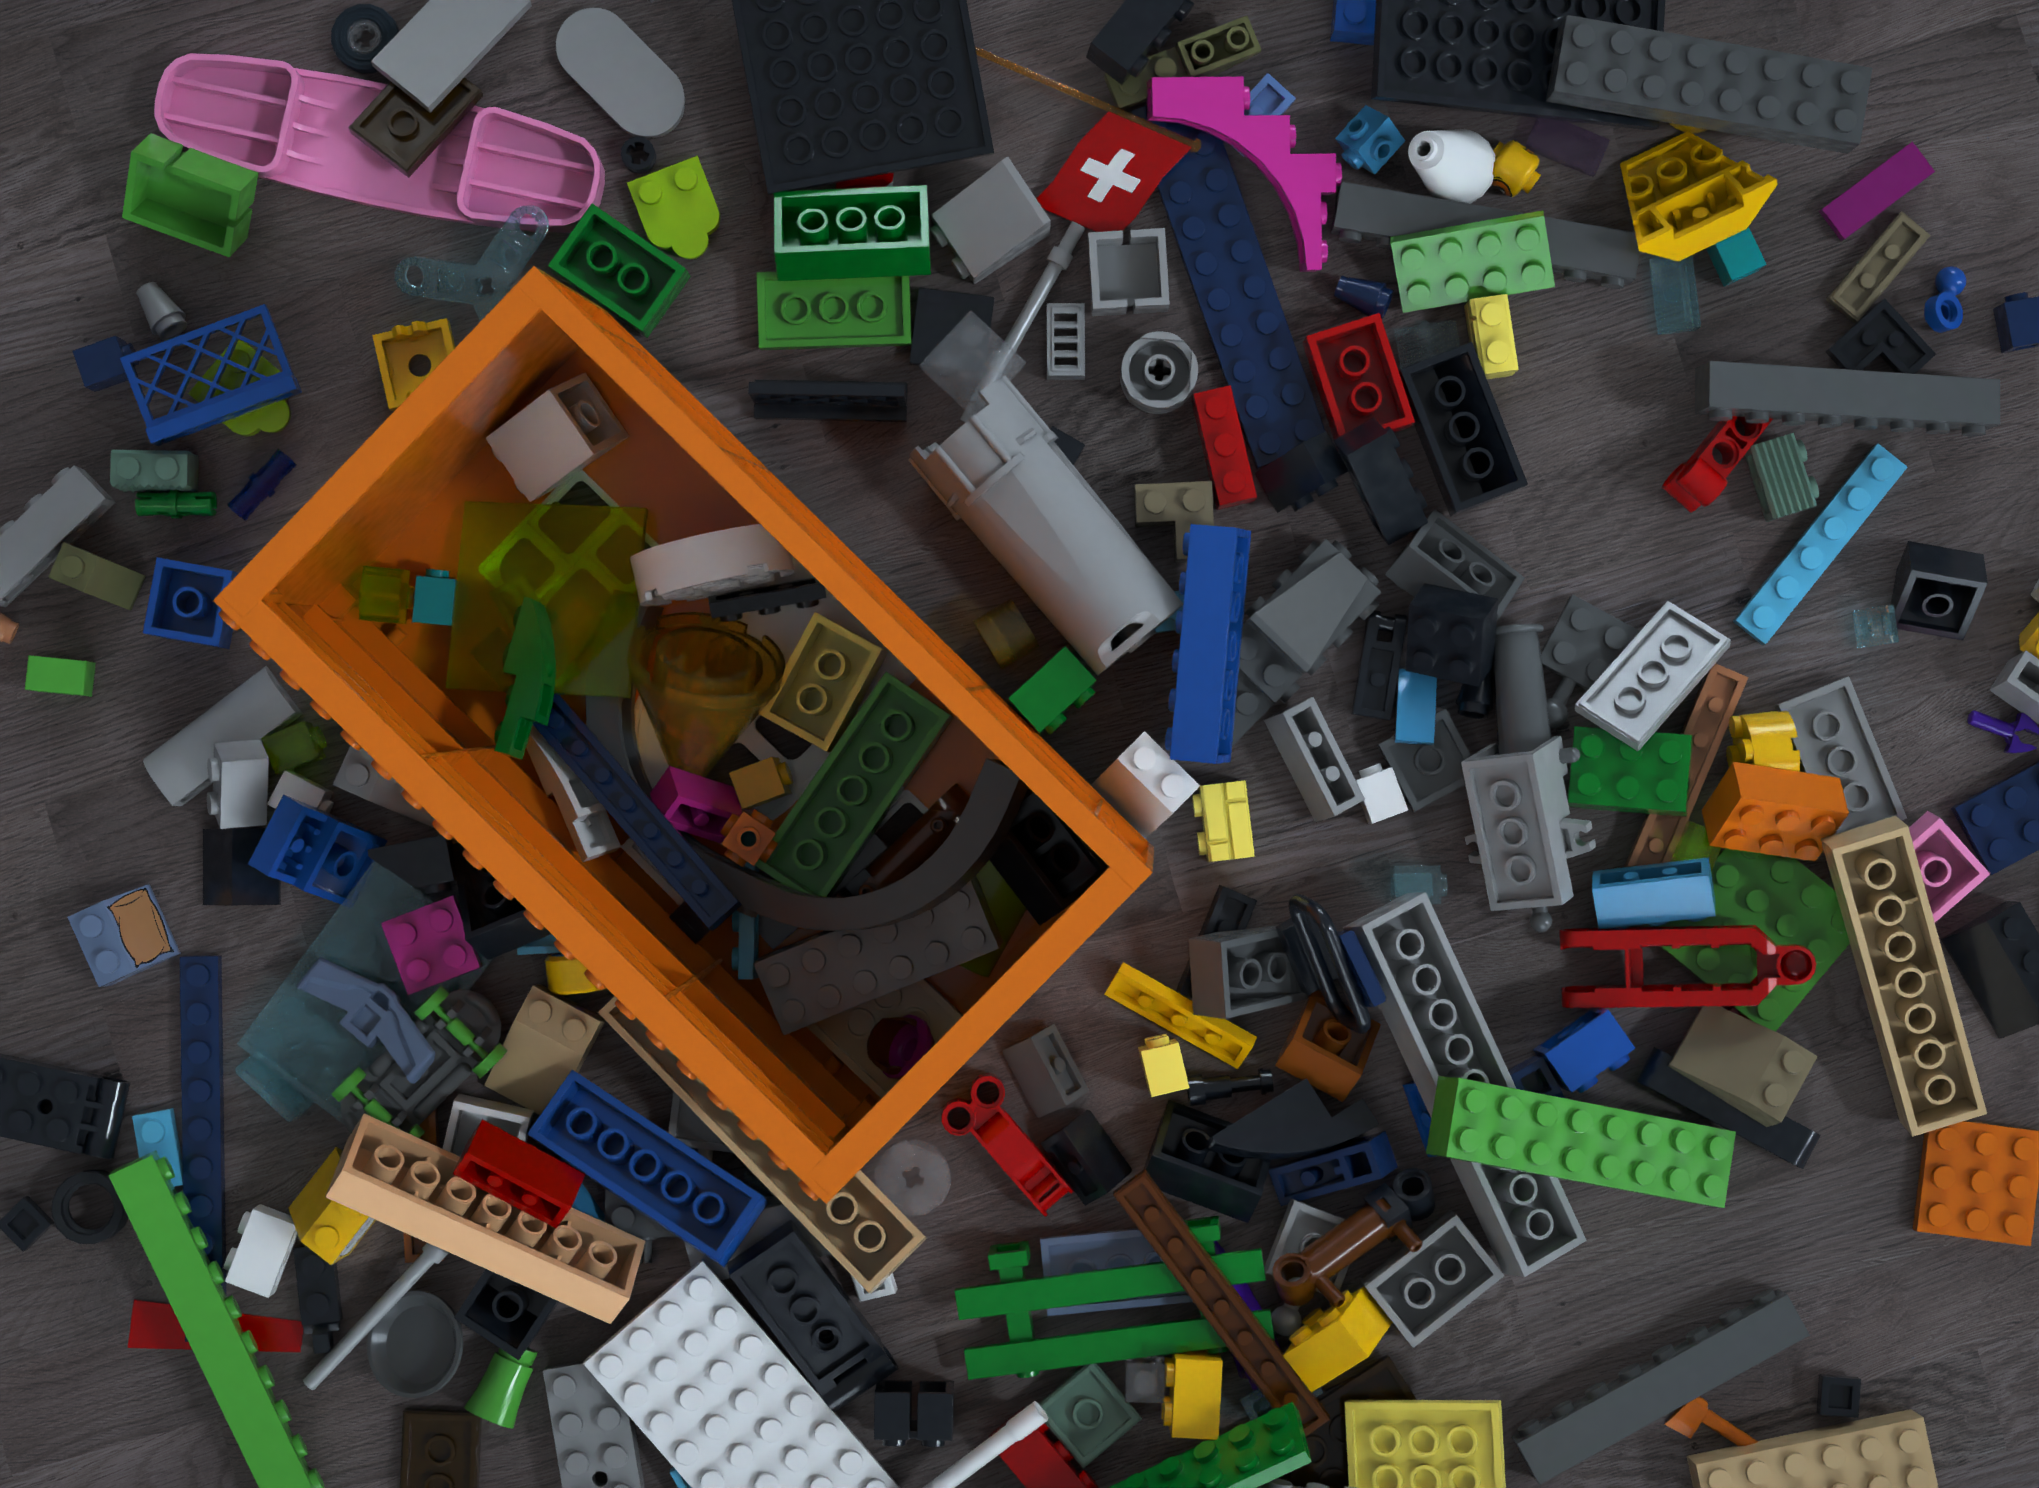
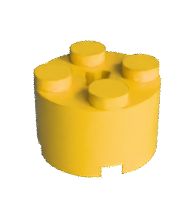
M1788 711L1730 716L1729 729L1733 738V745L1727 746L1726 749L1729 767L1732 762L1800 772V750L1793 751L1791 738H1797L1798 736L1794 721Z

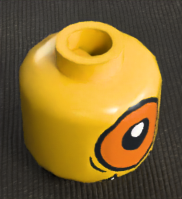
M1510 140L1506 144L1499 142L1493 150L1495 162L1492 173L1494 178L1491 185L1509 197L1518 195L1521 190L1528 194L1541 176V174L1535 171L1539 165V157L1515 140Z

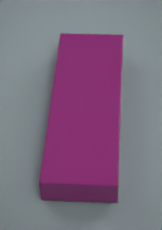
M1912 141L1821 209L1819 213L1842 242L1932 175L1935 170Z

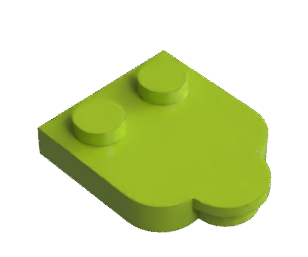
M698 156L627 182L647 237L656 248L660 250L673 249L678 256L684 259H696L705 253L709 244L708 236L717 230L721 217Z
M238 340L230 360L249 369L256 350L246 342ZM227 348L224 350V352H223L220 356L224 357V355H225V353H226V351H227ZM261 356L255 372L266 377L281 372L263 356ZM217 359L202 378L213 382L222 361ZM227 364L218 385L229 390L241 387L247 372ZM252 376L249 384L261 379L256 376ZM198 381L188 394L198 403L202 402L210 386ZM216 389L213 397L221 395L225 392ZM288 398L222 423L241 436H253L261 430L268 433L279 432L290 421L291 411L286 402Z

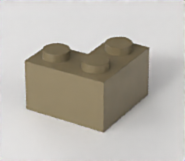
M1212 481L1135 484L1133 489L1135 527L1173 526L1175 563H1187L1188 556L1183 555L1182 547L1185 532H1190V525L1214 526Z

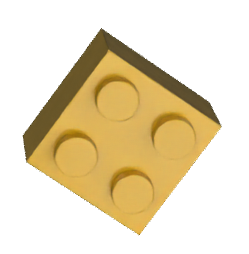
M1364 1286L1352 1294L1349 1290L1343 1291L1342 1294L1345 1296V1301L1339 1307L1331 1305L1325 1311H1322L1319 1307L1309 1313L1302 1320L1304 1326L1295 1331L1289 1338L1292 1343L1283 1354V1357L1311 1393L1368 1358L1393 1323Z
M1207 1350L1171 1354V1358L1164 1357L1163 1381H1165V1387H1170L1169 1396H1162L1161 1419H1163V1426L1169 1427L1172 1438L1217 1440L1219 1438L1223 1366L1219 1353L1211 1354L1207 1353Z

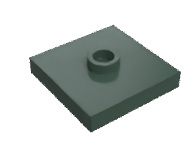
M1098 1363L1083 1365L1039 1402L1048 1416V1421L1045 1423L1083 1469L1142 1420V1416Z

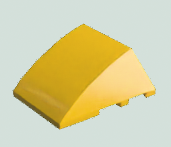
M1689 131L1620 163L1639 251L1678 262L1747 229L1778 185L1776 178L1769 174L1763 177L1751 170L1750 164L1743 160L1737 163L1723 155L1722 149Z

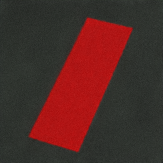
M134 1300L128 1348L192 1350L189 1342H185L184 1331L170 1304ZM242 1314L241 1317L237 1318L244 1332L247 1330L251 1331L258 1346L257 1352L301 1353L304 1331L301 1321Z

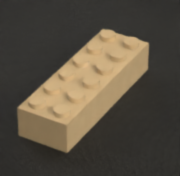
M1912 1409L1760 1440L1751 1445H1736L1687 1456L1693 1488H1938L1924 1417Z

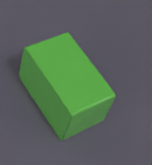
M28 655L25 690L92 697L96 663Z

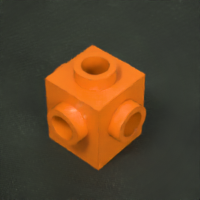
M756 809L751 814L744 810L740 817L732 813L720 831L721 834L726 836L721 843L728 848L724 855L741 867H744L747 862L754 866L758 859L766 863L778 845L777 842L772 840L776 834V831L770 828L774 821ZM746 831H751L756 835V842L752 846H745L741 842V835Z

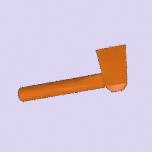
M1701 1396L1678 1408L1664 1424L1690 1439L1702 1422L1737 1446H1746L1758 1442L1708 1409L1707 1400Z

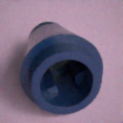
M1342 275L1337 284L1334 297L1341 299V301L1366 316L1380 313L1383 319L1391 303L1394 290L1387 288L1386 283L1352 277L1348 278Z

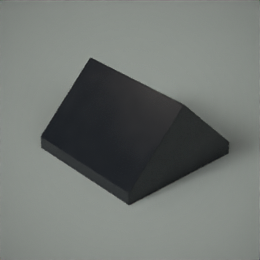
M266 828L203 829V905H281V881L265 875L248 864Z

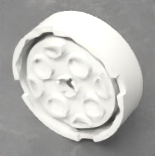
M761 524L729 528L675 540L643 550L630 557L641 606L668 605L672 603L671 600H687L688 602L708 598V596L736 592L775 581L773 573L780 571L781 577L794 573L791 554Z

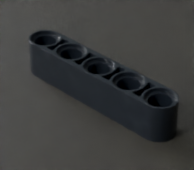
M1653 1048L1636 1080L1637 1082L1727 1130L1736 1131V1135L1804 1169L1821 1136L1820 1134L1786 1116L1782 1123L1765 1127L1670 1068L1668 1065L1673 1056L1660 1049Z

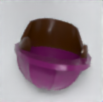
M908 1014L903 1017L882 1018L870 1032L867 1040V1055L888 1078L901 1079L934 1046L935 1041L931 1035V1029L920 1017Z

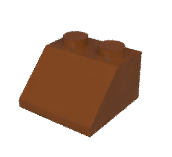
M1317 990L1309 995L1285 1040L1275 1066L1301 1080L1307 1078L1312 1086L1343 1102L1362 1076L1381 1024L1371 1019V1027L1366 1033L1359 1034L1350 1030L1336 1020L1328 1009L1322 993ZM1345 1005V1007L1352 1013L1351 1008Z

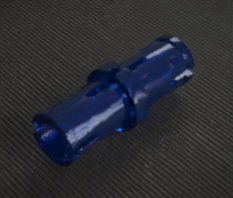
M278 448L257 473L252 472L248 476L250 480L227 503V506L246 521L261 502L268 496L271 498L276 493L274 489L297 464Z

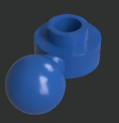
M1949 266L1940 270L1935 278V286L1940 294L1930 297L1924 307V317L1927 324L1938 333L1958 328L1963 319L1962 306L1956 296L1964 290L1966 276L1961 269Z

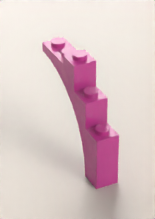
M1244 76L1152 77L1147 81V120L1179 123L1205 131L1232 145L1254 163L1274 187L1288 213L1297 242L1300 272L1322 270V263H1326L1328 258V245L1326 240H1322V225H1326L1327 204L1326 202H1321V195H1331L1336 192V186L1341 185L1342 166L1341 163H1336V153L1290 154V148H1295L1296 127L1295 125H1290V115H1244V110H1249L1250 88L1249 86H1244Z

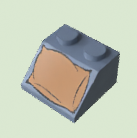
M150 884L103 900L67 917L98 987L112 986L181 954Z

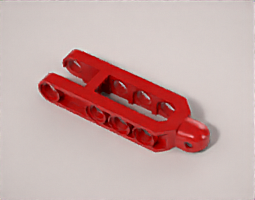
M1756 925L1628 927L1623 930L1572 928L1559 930L1560 950L1566 948L1625 950L1626 985H1575L1561 987L1562 1007L1757 1006L1777 985L1803 984L1812 978L1816 969L1815 956L1811 950L1796 944L1776 945ZM1706 945L1711 946V948H1720L1723 945H1750L1757 953V976L1750 983L1644 984L1643 947L1671 946L1672 949H1680L1682 946Z

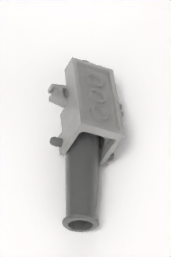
M1513 624L1496 627L1493 666L1498 743L1486 746L1461 762L1475 832L1465 836L1466 845L1471 842L1478 844L1479 852L1474 851L1468 857L1470 863L1482 864L1491 911L1532 908L1529 923L1535 931L1543 933L1549 930L1553 921L1548 913V906L1563 905L1574 897L1567 859L1596 848L1595 839H1592L1590 842H1584L1579 836L1580 831L1587 833L1593 829L1591 821L1565 818L1570 814L1563 776L1568 774L1567 763L1578 761L1581 754L1575 747L1563 748L1561 736H1551L1538 635L1544 628L1540 624Z

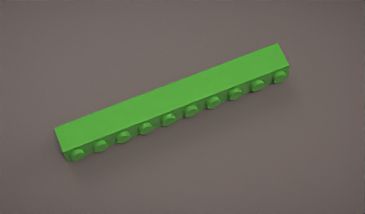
M155 1150L113 1170L108 1176L258 1487L325 1488L316 1468L310 1470L304 1456L308 1455V1450L299 1433L293 1435L287 1423L292 1418L283 1399L277 1401L271 1390V1387L275 1386V1382L266 1364L260 1367L254 1354L258 1351V1346L251 1331L247 1330L244 1332L237 1319L242 1316L236 1299L233 1295L227 1297L221 1286V1283L225 1282V1278L216 1260L210 1263L204 1249L208 1247V1242L200 1226L194 1228L187 1215L192 1212L187 1197L183 1191L177 1193L170 1180L175 1177L169 1160L166 1156L160 1158Z

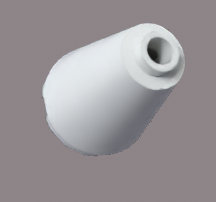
M1466 129L1423 131L1417 134L1410 142L1408 148L1409 159L1425 187L1434 198L1471 204L1482 197L1493 182L1494 175L1492 173L1495 153L1489 142L1474 131Z

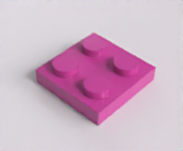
M456 895L381 923L408 995L482 967L476 949L465 941L462 913Z

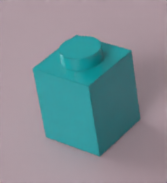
M1749 227L1706 248L1724 287L1758 272L1767 265Z
M426 569L425 576H416L412 622L454 625L458 579H449V571Z

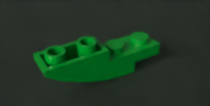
M525 596L522 605L515 611L513 618L515 629L511 643L506 645L502 656L504 665L502 671L515 677V682L508 688L505 699L507 706L503 721L498 724L494 736L496 743L494 751L521 760L525 753L533 723L548 726L553 705L556 677L555 645L545 605Z

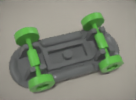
M442 985L438 987L414 1011V1014L418 1017L414 1021L415 1025L435 1051L433 1063L415 1084L407 1080L406 1075L386 1049L364 1071L358 1066L331 1093L338 1102L341 1101V1116L350 1134L365 1113L420 1138L425 1131L419 1125L473 1072L479 1078L483 1077L508 1051L500 1042L498 1043L501 1036V1019L493 1003L481 993L475 991L455 990L448 992Z

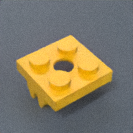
M447 318L427 323L425 321H414L409 326L396 325L391 329L392 331L372 335L389 410H396L455 349L450 322ZM421 354L430 359L431 369L425 376L418 377L411 373L409 363L414 356Z

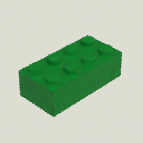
M927 185L783 191L774 193V254L778 281L931 275Z

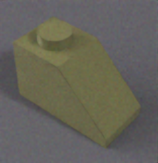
M63 542L49 578L117 606L132 610L146 575Z

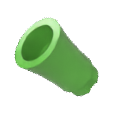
M528 1347L520 1360H517L501 1348H499L498 1352L495 1351L486 1372L464 1408L482 1419L513 1429L522 1396L534 1369L532 1364L538 1352Z

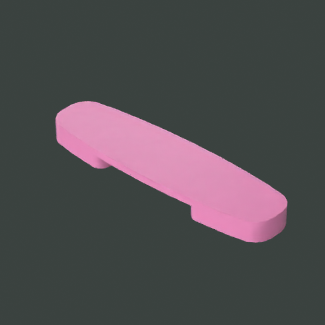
M189 53L176 58L164 70L159 81L155 98L154 117L159 130L169 140L182 144L183 151L193 148L258 172L259 178L315 194L433 219L531 232L571 233L592 203L598 208L601 204L605 186V170L596 150L585 138L548 123L498 107L482 108L474 106L408 178L352 135L348 128L388 84L338 74L293 68L289 63L278 60Z

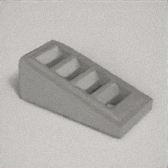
M1047 303V380H1085V303ZM1054 314H1077V321H1054ZM1054 329H1077V336H1054ZM1054 344H1077V350H1054ZM1055 358H1077V365H1055Z

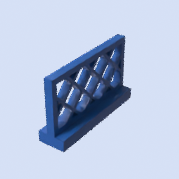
M266 304L120 358L147 428L145 430L150 443L156 446L164 445L302 393ZM262 316L266 331L260 344L241 336L248 320ZM238 324L235 333L227 329ZM218 331L232 336L224 357L205 349L210 335ZM202 338L199 346L190 343L194 340ZM269 338L272 342L274 350L266 347ZM238 340L258 348L249 369L230 360ZM181 345H186L196 350L187 371L168 363L174 348ZM263 351L277 356L282 372L269 377L255 372ZM165 352L163 359H159L154 356L159 353ZM202 353L222 361L213 382L193 374ZM146 358L160 363L151 384L138 379L133 363ZM227 364L247 372L241 387L229 390L218 385ZM166 366L185 374L177 395L157 387ZM252 376H256L261 379L249 384ZM191 378L210 386L204 401L196 404L182 399ZM141 385L149 388L146 396L143 393ZM216 389L225 392L221 395L213 397ZM155 391L174 399L168 414L156 419L153 418L149 408ZM180 402L188 405V407L177 411Z

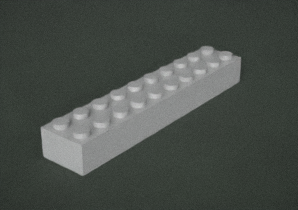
M1426 892L1406 893L1343 927L1344 931L1352 930L1355 932L1387 998L1385 1002L1379 1004V1007L1431 1118L1438 1076L1457 1077L1517 1089ZM1450 1158L1503 1274L1526 1277L1587 1241L1558 1178Z

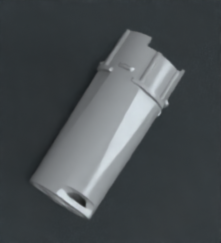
M1005 375L978 392V395L987 405L985 408L972 416L941 445L934 442L924 450L919 446L915 447L910 453L908 461L950 510L954 519L957 522L963 520L1002 567L1098 676L1127 652L1131 654L1156 633L1155 629L1183 606V602L1054 442L1058 438L1056 434L1049 429Z

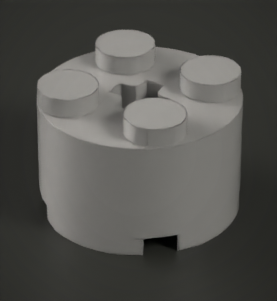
M1163 331L1150 332L1137 339L1125 352L1120 369L1121 387L1129 403L1144 412L1152 414L1168 413L1183 406L1192 394L1198 377V362L1191 348L1177 335ZM1155 365H1161L1163 372L1169 373V375L1163 377L1162 381H1156L1155 376L1149 374V372L1154 371Z

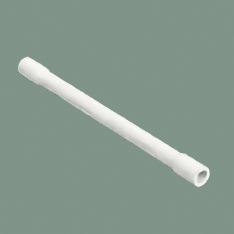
M1036 1401L1032 1402L1008 1420L1004 1427L923 1488L957 1487L1015 1442L1023 1440L1047 1422L1048 1416L1039 1403Z

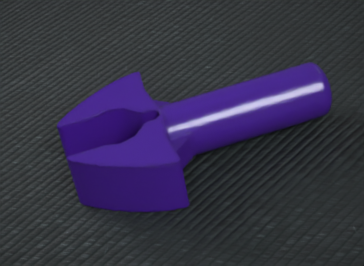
M1975 710L1971 711L1968 715L1967 723L1969 725L2002 736L2005 739L2007 745L2004 753H2023L2037 748L2033 745L2022 743L2019 736L2015 734V732L2025 730L2028 733L2039 735V727L2024 713H2018L2016 720L2011 723Z

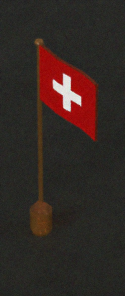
M975 46L976 55L1107 111L1100 121L1079 141L1051 184L1036 197L1041 207L1049 212L1076 222L1095 232L1124 231L1138 216L1163 177L1190 150L1194 153L1201 148V141L1198 138L1195 141Z

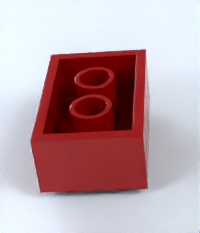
M1380 313L1305 337L1302 344L1334 440L1372 418H1375L1384 429L1389 426L1394 433L1408 429L1415 423Z

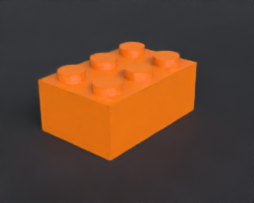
M1732 762L1702 809L1709 846L1816 861L1824 850L1821 839L1834 835L1849 814L1841 780L1838 777Z

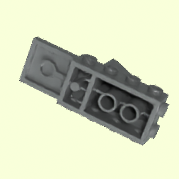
M1325 539L1320 546L1313 541L1298 556L1303 563L1295 572L1292 573L1286 569L1271 584L1276 591L1266 601L1260 596L1245 611L1250 618L1244 623L1242 630L1232 747L1278 699L1286 703L1300 688L1296 681L1306 672L1312 676L1327 660L1322 654L1331 644L1339 648L1353 633L1349 626L1358 616L1365 620L1380 605L1375 600L1381 593L1376 587L1379 584L1378 579L1365 567L1358 570L1349 561L1352 556L1350 552L1338 541L1335 540L1331 544ZM1168 702V704L1165 706L1168 710H1169V702Z

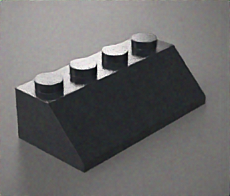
M1472 342L1399 370L1415 420L1414 426L1450 517L1528 485Z

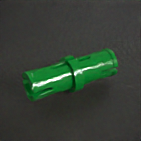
M176 489L174 491L170 490V492H137L136 497L140 498L135 499V510L138 516L164 515L171 516L172 519H182L183 516H215L217 513L216 510H212V508L217 509V496L215 492L189 493Z

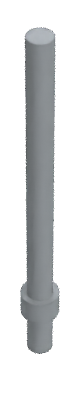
M1072 221L1058 247L1053 246L1046 259L1049 262L962 414L960 418L962 422L966 423L972 416L984 408L986 403L978 395V392L1001 378L1062 270L1066 271L1073 259L1071 253L1085 230L1080 224Z
M426 1243L422 1248L423 1253L331 1349V1352L303 1379L304 1384L309 1389L315 1390L434 1263L439 1264L449 1252Z

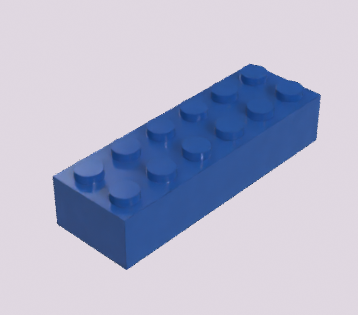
M1191 524L1190 532H1185L1182 549L1183 555L1188 556L1187 569L1181 572L1179 580V593L1184 595L1183 611L1179 610L1176 616V633L1181 634L1180 648L1174 650L1172 659V671L1177 673L1176 688H1172L1169 695V711L1174 712L1173 727H1168L1165 737V748L1167 751H1170L1171 760L1212 764L1231 762L1251 531L1235 527Z
M571 1070L527 1133L537 1143L585 1173L586 1176L724 1268L768 1204L763 1195L574 1070Z

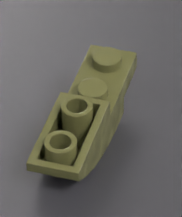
M1244 16L1176 43L1175 47L1147 57L1149 62L1137 78L1130 75L1123 85L1107 73H1105L1104 79L1116 109L1120 112L1147 101V81L1152 77H1213L1259 54L1262 50L1248 16Z

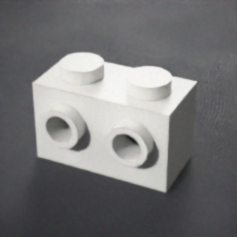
M259 1204L253 1208L252 1212L246 1211L237 1231V1233L242 1234L238 1248H231L223 1269L229 1271L225 1282L269 1298L277 1290L298 1234L291 1215Z

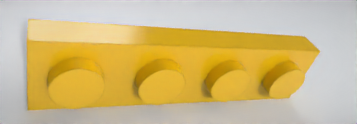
M1124 962L1104 994L1236 1069L1240 1067L1257 1039L1255 1035L1226 1019L1193 1015L1192 1000Z

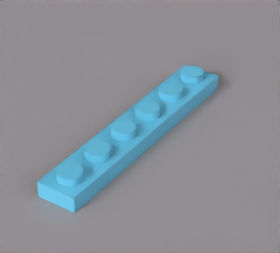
M1879 443L1875 444L1733 622L1761 645H1765L1907 469V466Z

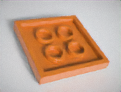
M1962 1121L1924 1133L1913 1230L2031 1246L2039 1184V1130Z

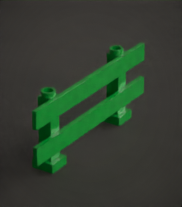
M1219 1215L1183 1220L1232 1285L1266 1281L1261 1248L1216 1254L1214 1241H1219L1221 1238ZM1029 1241L997 1244L990 1246L988 1261L990 1270L999 1269L1000 1283L961 1287L954 1290L959 1320L1006 1314L1010 1342L964 1348L968 1380L1016 1374L1018 1378H1029L1038 1375L1039 1371L1198 1350H1207V1353L1211 1354L1229 1350L1201 1311L1200 1318L1035 1339L1031 1311L1185 1291L1163 1261L1026 1279L1024 1266L1029 1265L1031 1256ZM1270 1309L1252 1311L1275 1341Z

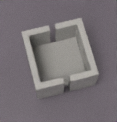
M1165 228L1130 230L1129 245H1122L1123 230L1088 232L1087 246L1092 316L1126 314L1127 307L1133 306V314L1168 312L1170 301Z

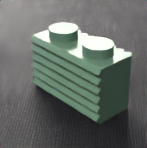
M1790 433L1751 446L1744 456L1746 457L1750 476L1753 479L1755 491L1757 492L1766 522L1817 506L1815 498L1819 497V488L1815 478L1807 476L1803 462H1806L1808 457L1802 440L1796 441L1794 433Z
M111 450L110 484L116 489L133 493L135 491L170 492V490L174 491L176 489L192 493L198 491V455H194L189 451Z

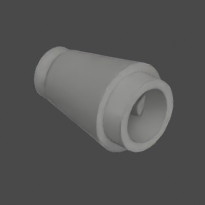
M156 282L146 283L137 290L136 294L152 334L158 335L161 340H169L177 337L186 329V314Z

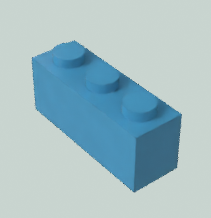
M1709 857L1593 871L1592 893L1599 929L1623 930L1629 926L1642 924L1661 926L1669 921L1678 920L1698 922L1707 917L1716 916L1715 893Z

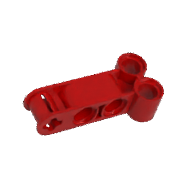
M1732 416V420L1719 421L1687 462L1680 464L1667 477L1662 485V489L1690 513L1701 505L1704 507L1708 506L1725 489L1728 484L1727 476L1773 419L1769 418V422L1747 423L1745 422V417ZM1736 419L1744 425V436L1736 430ZM1713 448L1718 449L1722 454L1721 464L1714 460L1712 455Z
M983 1073L972 1082L970 1101L955 1098L947 1102L942 1111V1125L946 1131L956 1136L971 1132L1033 1205L1046 1217L1049 1208L1068 1192L1073 1194L1075 1191L1001 1106L1005 1097V1088L1001 1078L992 1073ZM987 1081L993 1082L999 1089L996 1099L989 1102L981 1100L977 1095L978 1086ZM955 1107L965 1108L970 1114L968 1123L961 1127L952 1125L948 1120L950 1110Z

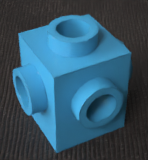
M1367 105L1348 122L1346 127L1335 138L1344 150L1341 154L1342 158L1356 170L1362 167L1373 174H1376L1405 142V139L1388 116Z

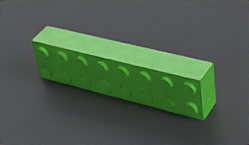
M1438 1076L1426 1154L1698 1205L1725 1208L1736 1131L1474 1080Z

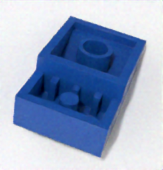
M283 794L248 864L265 875L292 884L302 891L353 908L376 864L374 860L369 858L367 850L383 847L388 840Z

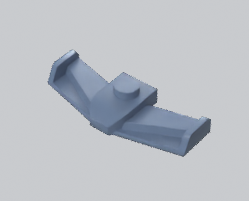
M319 957L296 985V988L348 1011L339 1024L367 1047L373 1048L380 1039L410 1083L415 1084L433 1063L435 1051L402 1007L399 995L384 983L373 982Z

